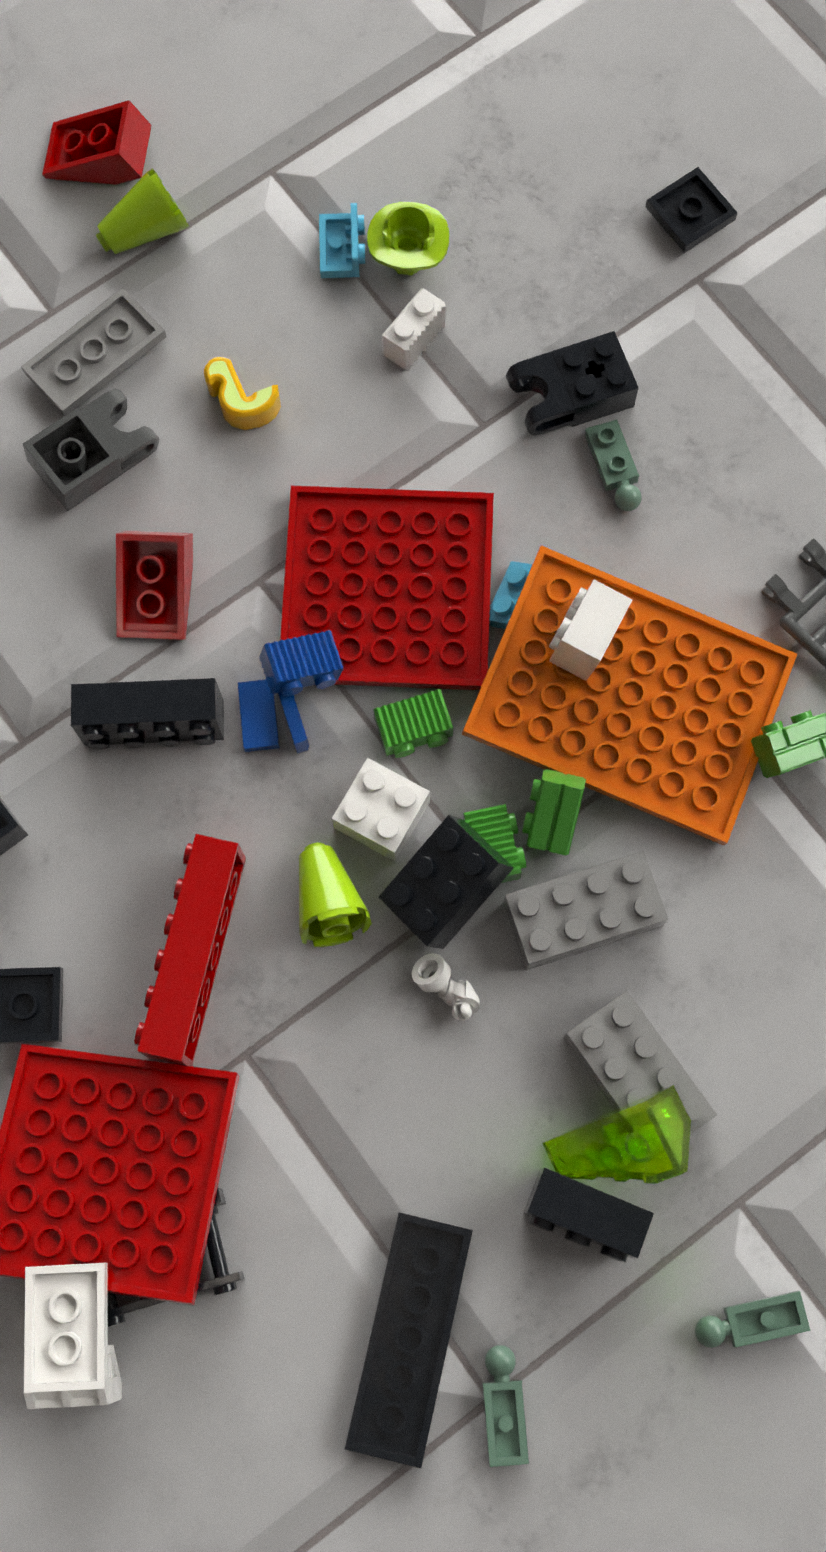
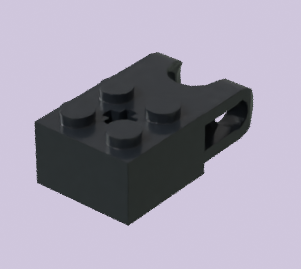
M615 331L513 364L506 374L508 384L514 392L534 391L541 394L545 399L531 407L526 414L524 423L531 435L544 434L568 425L574 427L632 408L635 405L639 389Z

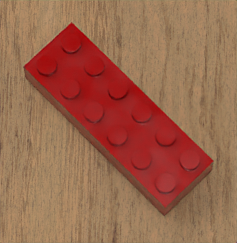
M195 834L193 844L188 843L185 848L183 864L187 865L184 878H178L175 885L174 899L178 900L174 914L169 913L165 922L164 935H167L168 938L165 949H159L154 965V971H158L155 986L150 985L147 990L144 1006L149 1009L145 1023H139L135 1034L134 1043L139 1045L137 1051L149 1059L170 1064L193 1066L246 862V857L239 843Z

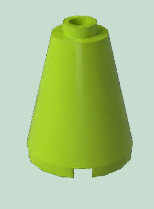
M152 168L143 175L97 225L100 232L96 234V237L106 252L112 249L115 254L185 230L189 227V224L169 191L163 186L162 180Z
M321 842L309 844L299 855V934L302 943L307 944V940H312L314 947H327L351 941L354 939L353 932L361 928L362 933H365L372 924L370 913L334 849Z

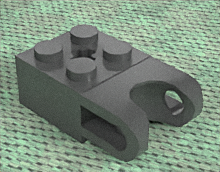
M112 389L104 393L82 409L79 407L23 443L28 463L67 511L157 450L159 437L151 428L143 426L131 432H124L114 427L115 423L127 411V398L119 389Z

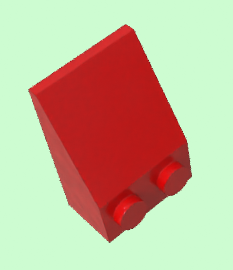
M130 100L53 122L42 175L46 179L114 185L142 178L152 125Z
M141 531L116 533V637L186 639L193 571V533Z

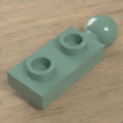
M618 420L585 428V438L605 490L609 491L617 488L615 503L618 508L623 511L635 510L642 500L640 490L632 485L638 482L639 474Z
M800 1291L723 1307L726 1320L721 1321L718 1317L708 1315L702 1317L695 1327L697 1340L708 1348L718 1347L724 1342L726 1336L731 1337L732 1345L736 1348L811 1331Z
M504 1345L492 1347L485 1357V1366L488 1372L494 1376V1382L483 1383L490 1467L529 1464L522 1380H510L509 1375L515 1368L516 1358L513 1351Z

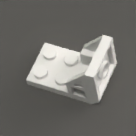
M108 1263L25 1267L24 1397L27 1409L109 1405L122 1399V1382L114 1345H108Z

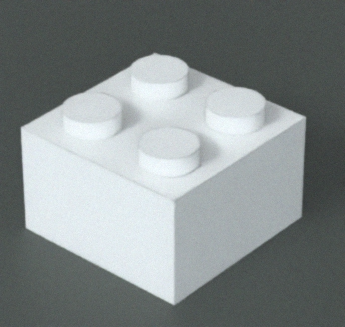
M595 579L588 590L581 587L549 645V648L554 650L549 661L587 681L601 661L632 599Z
M367 758L332 817L334 829L396 862L430 803V791Z

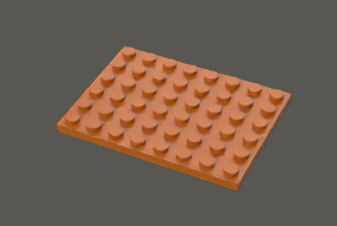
M541 545L464 726L462 735L544 770L549 769L562 772L565 775L571 774L584 777L586 779L585 787L716 843L725 845L729 841L759 760L751 740L763 734L761 727L772 724L797 653ZM595 579L632 599V602L601 661L587 681L551 663L549 660L554 650L549 648V645L580 588L588 590Z

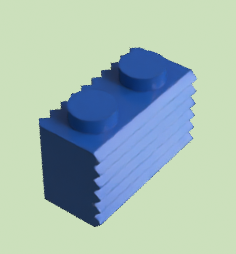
M330 630L326 632L321 631L318 634H308L298 638L294 637L292 639L288 638L278 642L266 643L259 656L270 693L282 692L283 696L296 695L303 690V687L316 685L317 689L328 688L337 682L336 680L339 679L344 669Z

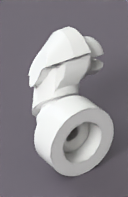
M431 953L421 957L412 969V979L425 992H438V996L453 1008L452 1015L456 1020H468L480 1008L479 997L467 980H458L457 983L449 979L451 975L450 966L439 954Z

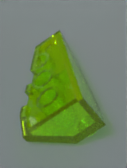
M674 1085L553 1137L542 1144L555 1171L571 1179L594 1180L598 1177L614 1178L618 1182L635 1179L644 1180V1183L656 1184L688 1171L691 1119Z

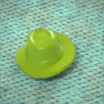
M396 202L387 204L376 212L367 231V245L372 258L376 262L393 268L399 275L412 276L419 270L436 267L444 259L449 247V228L442 214L427 204Z

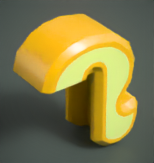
M215 357L205 365L204 377L209 394L212 397L218 395L223 417L232 427L243 430L259 428L276 418L281 408L278 385H272L246 397L230 359Z

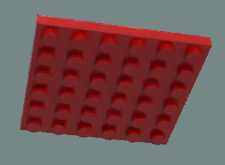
M291 485L280 640L298 638L330 630L344 668L334 685L480 690L488 672L494 493Z
M22 1044L0 1127V1276L25 1280V1267L108 1263V1293L194 1306L240 1077L238 1073Z

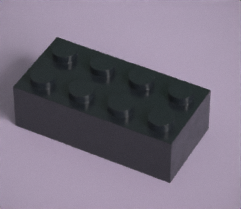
M215 678L71 684V727L85 746L95 750L108 749L113 744H124L127 748H141L145 746V743H159L161 746L173 747L180 745L182 741H194L198 745H211L215 743V740H224V700Z

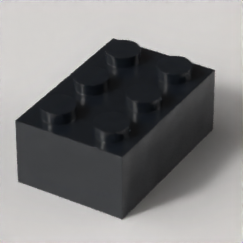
M448 815L379 895V899L427 947L444 949L514 867L465 820Z
M545 1167L539 1170L523 1212L531 1216L529 1224L548 1232H553L554 1227L567 1231L565 1239L584 1247H589L590 1243L594 1242L602 1246L601 1254L625 1263L627 1257H639L654 1215L653 1212Z

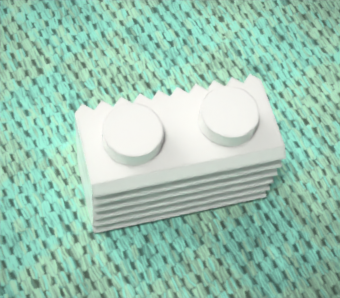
M421 288L382 334L383 355L403 369L410 370V365H414V361L418 360V356H422V351H426V346H430V342L434 341V337H438V332H442V328L445 327V302L424 288Z

